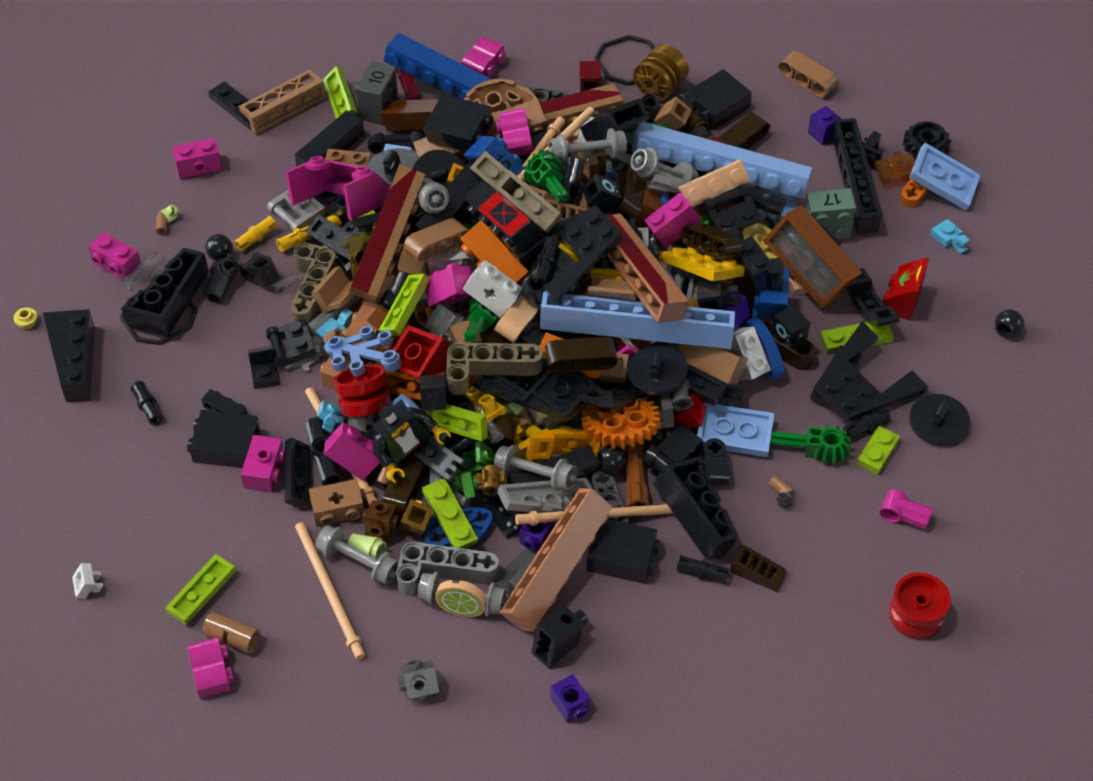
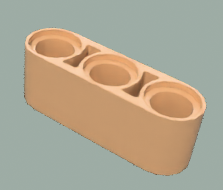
M521 293L499 320L494 330L514 344L518 336L540 312L541 303L532 304L526 301Z

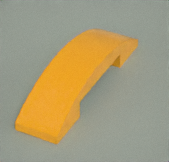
M581 429L541 431L530 436L526 458L550 459L551 454H566L588 445L591 446L597 457V452L602 447V441L595 444L594 438L588 439L587 433H584Z

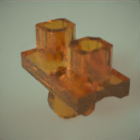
M895 151L892 158L877 160L874 166L881 183L886 185L890 184L894 178H900L903 181L910 180L909 177L915 161L912 154L902 155L901 151Z

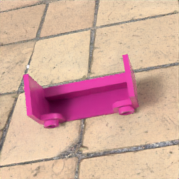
M322 156L311 157L310 161L285 172L291 205H297L325 191L345 195L349 220L382 206L391 187L374 170L369 169L368 166L359 167L323 159Z

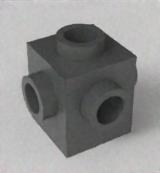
M413 660L407 662L406 666L401 667L402 675L398 676L401 692H406L408 699L423 700L430 694L439 693L432 660L425 662Z

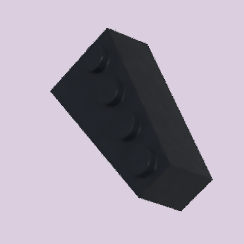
M183 248L164 266L165 270L150 280L151 284L145 290L140 289L134 295L135 299L130 304L126 303L121 308L127 326L168 337L209 272L204 252Z
M90 309L43 312L60 385L66 402L90 401L95 329Z
M701 456L666 465L653 485L707 560L726 555L739 536L727 511L722 510L719 504L721 498L718 492L714 493L710 485L712 479L709 473H705L702 468L704 462Z

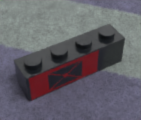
M482 180L463 197L468 204L466 210L474 218L478 216L479 221L482 220L487 227L490 226L489 229L498 239L502 236L501 239L510 249L514 247L521 253L542 235L530 217L485 180Z

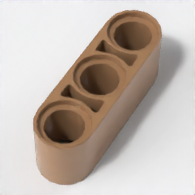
M798 51L791 52L778 64L782 75L819 98L825 97L839 84L838 78L833 72Z
M450 218L409 235L404 242V248L419 262L425 263L459 249L462 246L460 238L469 230L455 218Z

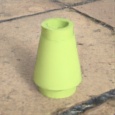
M353 533L348 540V545L377 560L387 550L386 542L380 537Z

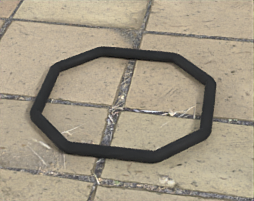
M627 35L601 44L595 56V61H600L599 57L604 47L628 39L646 43L651 50L655 47L648 39ZM601 63V70L608 80L626 85L635 83L634 79L628 81L610 76Z
M135 296L130 297L126 303L130 304L135 299ZM190 301L188 305L193 311L187 327L161 340L138 337L132 327L127 326L123 312L120 319L136 341L160 345L189 331L196 317L197 308Z

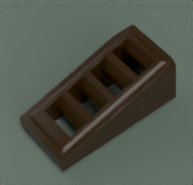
M741 544L732 560L730 573L777 592L787 569ZM752 564L756 565L754 570L751 568ZM762 568L766 569L764 575L760 574ZM771 572L776 573L773 581L769 579Z

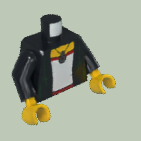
M396 405L394 408L386 406L380 410L379 415L381 419L373 426L375 436L373 437L372 450L382 467H386L387 479L396 483L393 479V474L397 471L401 478H404L405 474L401 469L394 467L392 463L395 465L429 438L431 436L430 431L434 433L435 440L442 445L444 443L439 439V435L446 433L450 438L451 435L445 428L436 426L437 422L428 413L422 411V409L413 407L404 409L401 405Z

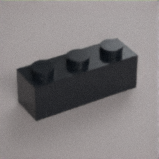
M210 389L201 399L203 408L207 410L248 415L247 409L243 404L236 403L233 399L223 396L218 391Z

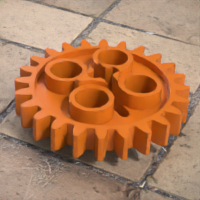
M647 396L641 399L639 397L627 405L616 408H606L594 404L586 405V410L582 411L584 433H587L588 439L594 438L595 444L602 441V447L612 444V449L617 445H621V448L625 449L626 444L635 447V442L643 445L644 439L651 440V435H657V429H660L661 417L659 407L654 406V401L648 402Z

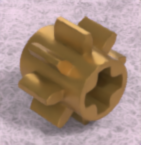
M496 465L483 467L482 473L476 474L478 490H482L488 496L498 495L499 486L507 484L505 471H501V468Z

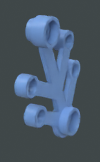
M365 326L360 329V334L348 338L331 337L324 346L326 353L333 357L331 364L335 371H342L347 367V362L343 355L345 353L350 354L351 364L349 368L353 376H360L366 370L361 357L381 362L387 372L396 371L402 366L401 358L394 350H387L384 353L370 350L390 345L393 342L392 334L388 330L380 332L377 336L378 338L374 339L375 333L373 328ZM361 341H367V342H364V343H361V344H358V345H353V344L359 343V342H361Z

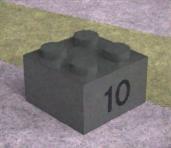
M372 61L369 67L364 70L363 78L360 83L356 84L354 91L355 95H357L356 109L358 110L359 118L379 125L384 124L381 121L380 114L386 102L398 99L396 66Z

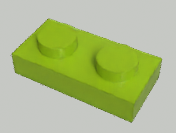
M878 426L857 459L856 465L878 475L898 444L900 435Z

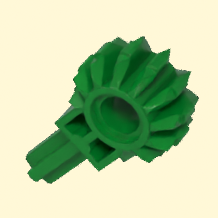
M540 149L537 154L533 153L532 158L527 160L528 163L523 168L525 170L523 176L526 178V181L531 186L548 191L557 202H566L568 200V192L561 184L564 179L560 169L562 163L551 151Z
M472 297L468 303L471 308L469 310L470 315L467 318L471 323L463 334L465 337L464 341L467 343L469 341L474 343L481 332H485L488 327L496 326L502 316H497Z
M827 424L825 429L808 426L807 435L773 431L770 442L772 445L804 448L805 457L822 458L823 465L830 461L834 466L836 460L843 463L845 456L850 454L852 441L851 437L847 436L846 430L840 431L838 425L835 428H831Z

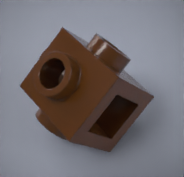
M372 500L369 508L364 509L361 522L365 524V535L380 537L384 542L389 543L394 530L396 531L399 525L396 505Z

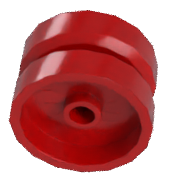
M364 365L366 370L360 376H353L350 369H347L334 377L333 383L337 395H340L338 403L342 415L350 417L365 416L379 412L382 408L391 404L392 397L388 386H385L388 380L383 366Z
M910 573L901 578L895 586L889 606V617L892 625L898 632L909 638L925 639L937 634L944 625L950 608L951 596L948 587L939 578L928 573Z

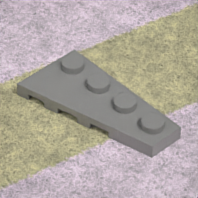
M585 477L577 478L575 485L569 491H554L551 487V481L500 485L497 493L506 510L546 513L565 511L579 489H592Z

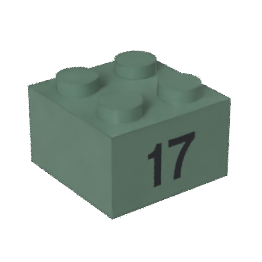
M851 188L806 192L805 209L836 239L850 238L856 212Z

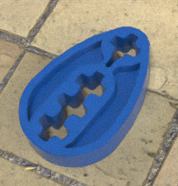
M756 317L744 321L740 327L755 328L771 370L763 375L770 380L784 376L785 368L781 355L766 325Z
M475 507L461 508L478 538V543L465 549L472 550L491 530L493 516L488 509ZM435 516L427 523L425 528V543L452 547L447 537H444L445 533ZM481 518L482 520H486V522L482 523L481 521H477V519ZM437 538L442 542L438 544L436 541L433 542V539Z

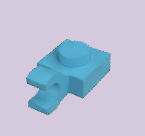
M947 219L931 228L930 235L945 248L951 245L960 254L968 250L965 245L970 240L950 220Z
M346 308L340 313L337 321L331 317L315 331L316 337L326 344L323 336L336 328L343 332L351 324L354 313Z
M323 399L318 406L317 417L323 420L322 428L331 433L333 426L336 428L338 423H343V415L339 405L333 402L329 403Z

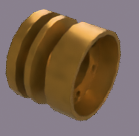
M660 44L633 70V79L638 89L644 95L654 94L662 101L667 99L676 87L685 80L689 74V66L683 54L676 48L667 44Z

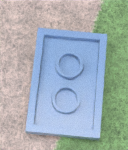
M924 143L920 148L909 178L966 210L971 204L981 175Z
M703 402L707 408L703 424L699 427L697 434L698 437L703 439L702 447H704L707 440L717 438L725 443L726 451L768 457L774 413L719 404L713 406Z

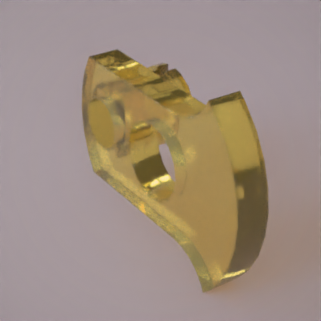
M365 234L353 235L342 245V248H345L348 252L353 278L360 264L356 261V254L360 251L365 252L370 236Z

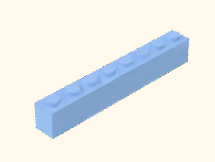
M646 122L641 123L637 128L631 151L635 152L640 148H652L657 151L660 160L674 164L688 162L694 169L707 173L740 159L743 161L750 182H747L748 184L799 198L804 197L812 167Z
M546 292L543 293L540 329L731 349L735 320L734 311L687 307L682 320L657 323L642 302L565 294L561 298L562 302L557 306Z

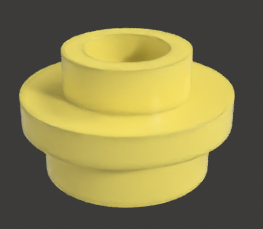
M29 307L21 308L14 314L15 324L22 329L34 327L38 318L36 311Z

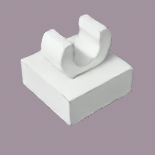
M81 563L72 577L76 598L86 599L90 591L100 592L103 587V583L94 582L98 581L101 572L92 571L91 563Z

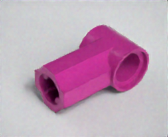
M891 489L887 492L879 513L883 519L889 522H899L901 520L926 529L933 509L908 500V496L900 490Z

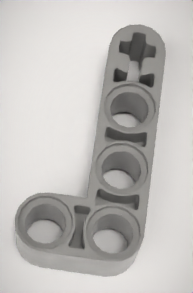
M409 542L403 546L396 571L398 590L405 596L416 594L418 592L417 584L420 582L422 574H433L435 571L440 573V578L490 585L498 578L499 559L490 552Z

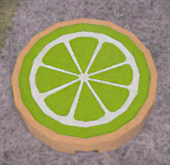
M448 580L441 583L437 588L436 602L448 613L460 617H476L485 610V594L474 584L466 581H459V584L452 583L453 580Z

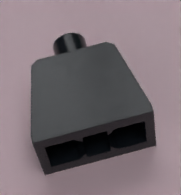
M563 607L539 622L536 627L531 653L548 669H551L577 646L580 641L582 628L588 623L587 615L582 610L573 613L567 607Z

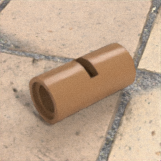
M211 611L207 615L202 627L203 635L210 638L218 637L220 642L249 654L253 652L260 638L259 629L216 611Z

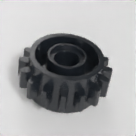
M930 121L918 122L914 126L911 125L909 130L905 131L903 139L904 151L908 152L909 156L916 160L920 148L924 143H927L940 152L948 154L951 139L948 138L949 133H946L945 129L939 124Z

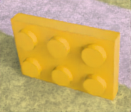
M689 246L685 249L673 248L672 251L662 252L661 261L710 281L744 276L745 267L736 264L735 260H718Z

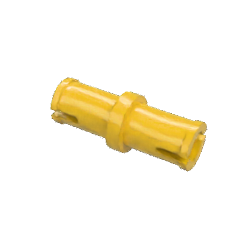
M268 216L256 226L252 225L249 227V231L235 239L234 244L240 252H244L245 249L255 242H261L266 234L278 226L275 220Z

